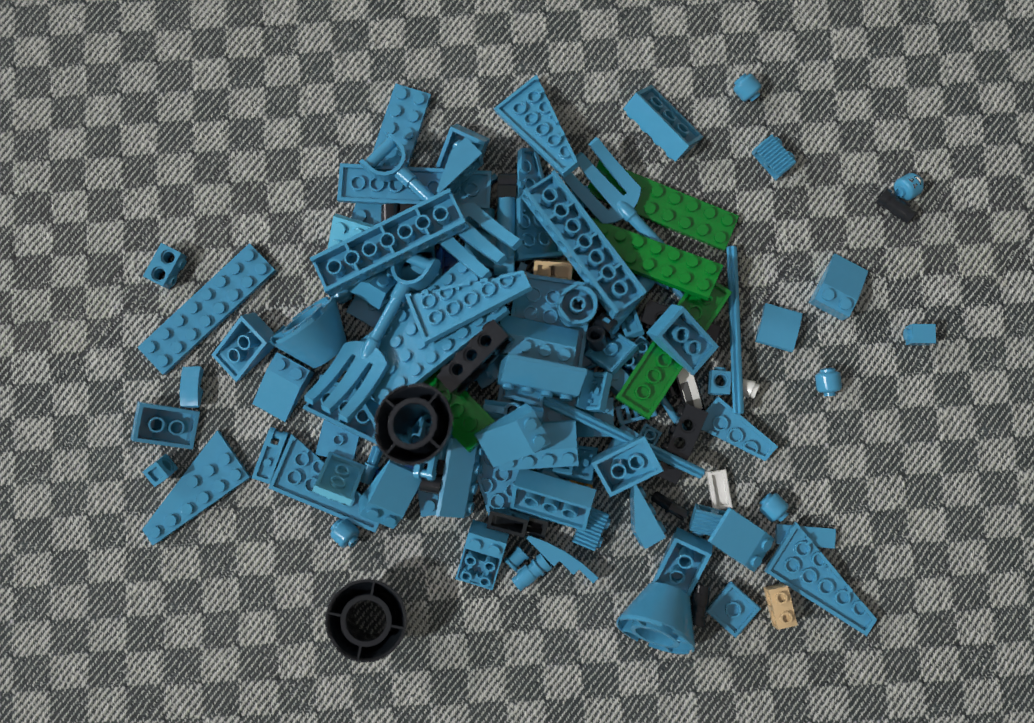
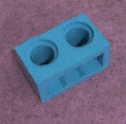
M161 243L143 277L170 289L175 285L179 271L185 267L187 256ZM174 255V261L169 263V257ZM165 272V277L160 280V274Z

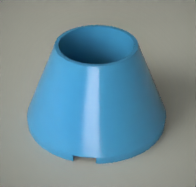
M326 296L292 318V322L286 327L283 325L271 337L270 343L312 368H317L334 358L341 350L343 344L347 343L335 296H331V299Z
M658 582L649 583L617 619L616 625L620 631L636 641L640 638L649 642V647L674 654H689L690 650L694 652L695 639L690 597L676 587Z

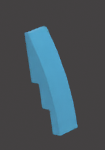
M530 535L526 536V539L553 566L560 561L573 575L580 570L592 583L598 579L595 573L567 551L543 539Z

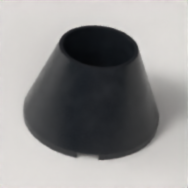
M405 384L397 387L383 399L377 409L374 418L376 443L381 452L396 463L419 465L430 461L447 446L451 437L453 413L448 400L439 390L428 384ZM431 414L432 425L428 435L420 442L413 444L412 429L415 423L421 417Z
M374 579L356 580L342 587L331 599L325 617L326 632L336 650L344 657L363 663L378 661L392 653L401 643L407 627L406 608L399 594L386 583ZM371 600L383 608L386 615V626L382 632L369 634L362 631L356 625L353 614L357 602Z

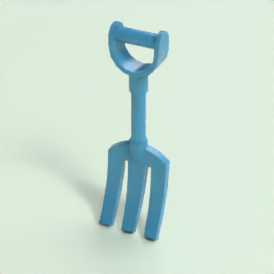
M390 132L386 134L387 139L365 161L363 159L359 161L360 165L379 181L389 182L397 179L406 188H410L423 201L434 196L417 179V176L407 168L408 158L405 148ZM395 147L402 153L400 163L391 171L382 172L374 169ZM474 202L460 205L466 220L470 218L516 251L523 244L518 237L500 225ZM468 222L470 228L457 235L481 254L501 266L507 260L505 254L491 244ZM453 236L439 243L480 279H489L493 275L488 268L470 254Z
M595 137L588 145L626 192L624 196L604 177L584 153L579 152L575 157L579 168L610 205L611 208L609 210L594 197L572 172L565 178L557 173L602 224H612L624 219L640 235L664 243L634 209L640 196L641 187L624 170L599 138ZM670 287L671 291L681 299L685 292Z
M416 254L391 267V273L398 282L371 335L365 342L351 341L343 344L327 371L304 395L306 402L314 405L320 400L353 360L339 384L321 404L322 410L331 414L350 395L372 365L356 393L338 413L339 419L346 423L353 419L372 396L390 367L386 356L379 348L400 305L404 304L406 300L405 294H408L411 290H422L432 283L440 269L441 262L439 259H428ZM405 262L425 270L415 280L406 281L402 279L401 270Z

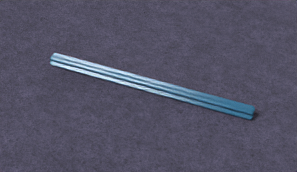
M728 246L726 248L728 289L732 291L728 302L733 413L743 414L737 247Z
M553 397L544 398L543 405L623 443L638 438ZM650 444L657 459L699 479H702L705 469Z

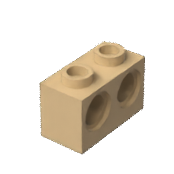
M535 259L533 274L572 280L573 266L566 260Z
M780 583L763 587L772 626L778 630L798 626L788 586Z

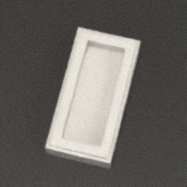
M727 470L706 472L712 507L718 510L728 509V507L733 508Z

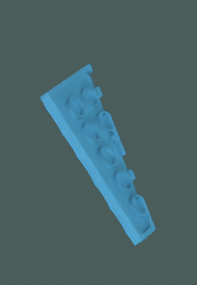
M537 74L494 108L495 113L564 178L579 167L574 152L567 141Z
M521 148L518 150L515 236L523 244L515 251V261L556 258L564 255L521 198L524 189H528L544 179L539 155L533 148Z
M522 270L502 274L497 278H482L477 282L471 283L467 281L442 286L437 290H423L417 294L408 293L405 294L422 340L428 345L532 291L533 288L526 273Z
M219 430L215 432L142 529L152 546L161 542L251 478Z
M291 434L268 488L338 518L348 519L353 524L376 533L380 524L359 515V498L362 495L357 490L350 506L338 501H332L331 498L327 499L326 496L312 492L324 461Z
M484 452L480 458L481 472L477 475V481L489 515L491 509H510L513 485L519 470L499 471V466L493 468Z
M794 521L764 571L867 636L877 619L823 553L815 546L813 541L805 534L798 523Z

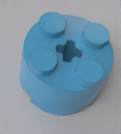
M571 285L562 291L557 303V312L561 320L572 327L583 326L594 317L597 311L598 300L595 293L589 287ZM574 302L576 304L581 303L580 310L578 308H573Z

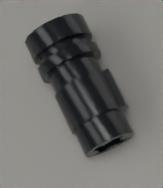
M887 187L874 200V203L878 206L882 205V209H887L904 223H908L916 213L910 207L911 204L903 198L898 199L897 195L892 193Z
M695 585L691 600L693 625L705 627L706 625L705 617L707 618L708 615L706 614V609L708 608L711 587Z

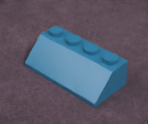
M653 85L636 92L623 108L627 116L634 120L640 126V129L647 133L653 139V142L660 146L666 152V155L675 162L682 158L703 138L693 125Z
M509 315L501 320L500 324L515 339L501 354H514L559 364L573 365L579 330Z
M508 354L500 362L497 385H502V388L506 390L518 388L522 389L521 392L533 394V392H538L543 397H553L554 395L559 396L561 400L572 401V399L579 396L587 369Z
M576 420L542 422V426L551 443L534 454L500 465L499 471L579 466Z
M450 437L436 516L465 518L472 514L475 505L473 496L478 489V483H476L477 475L481 472V464L479 463L481 456L484 454L480 444L469 453L455 437Z
M531 469L519 470L513 485L510 509L586 531L596 489L535 472Z

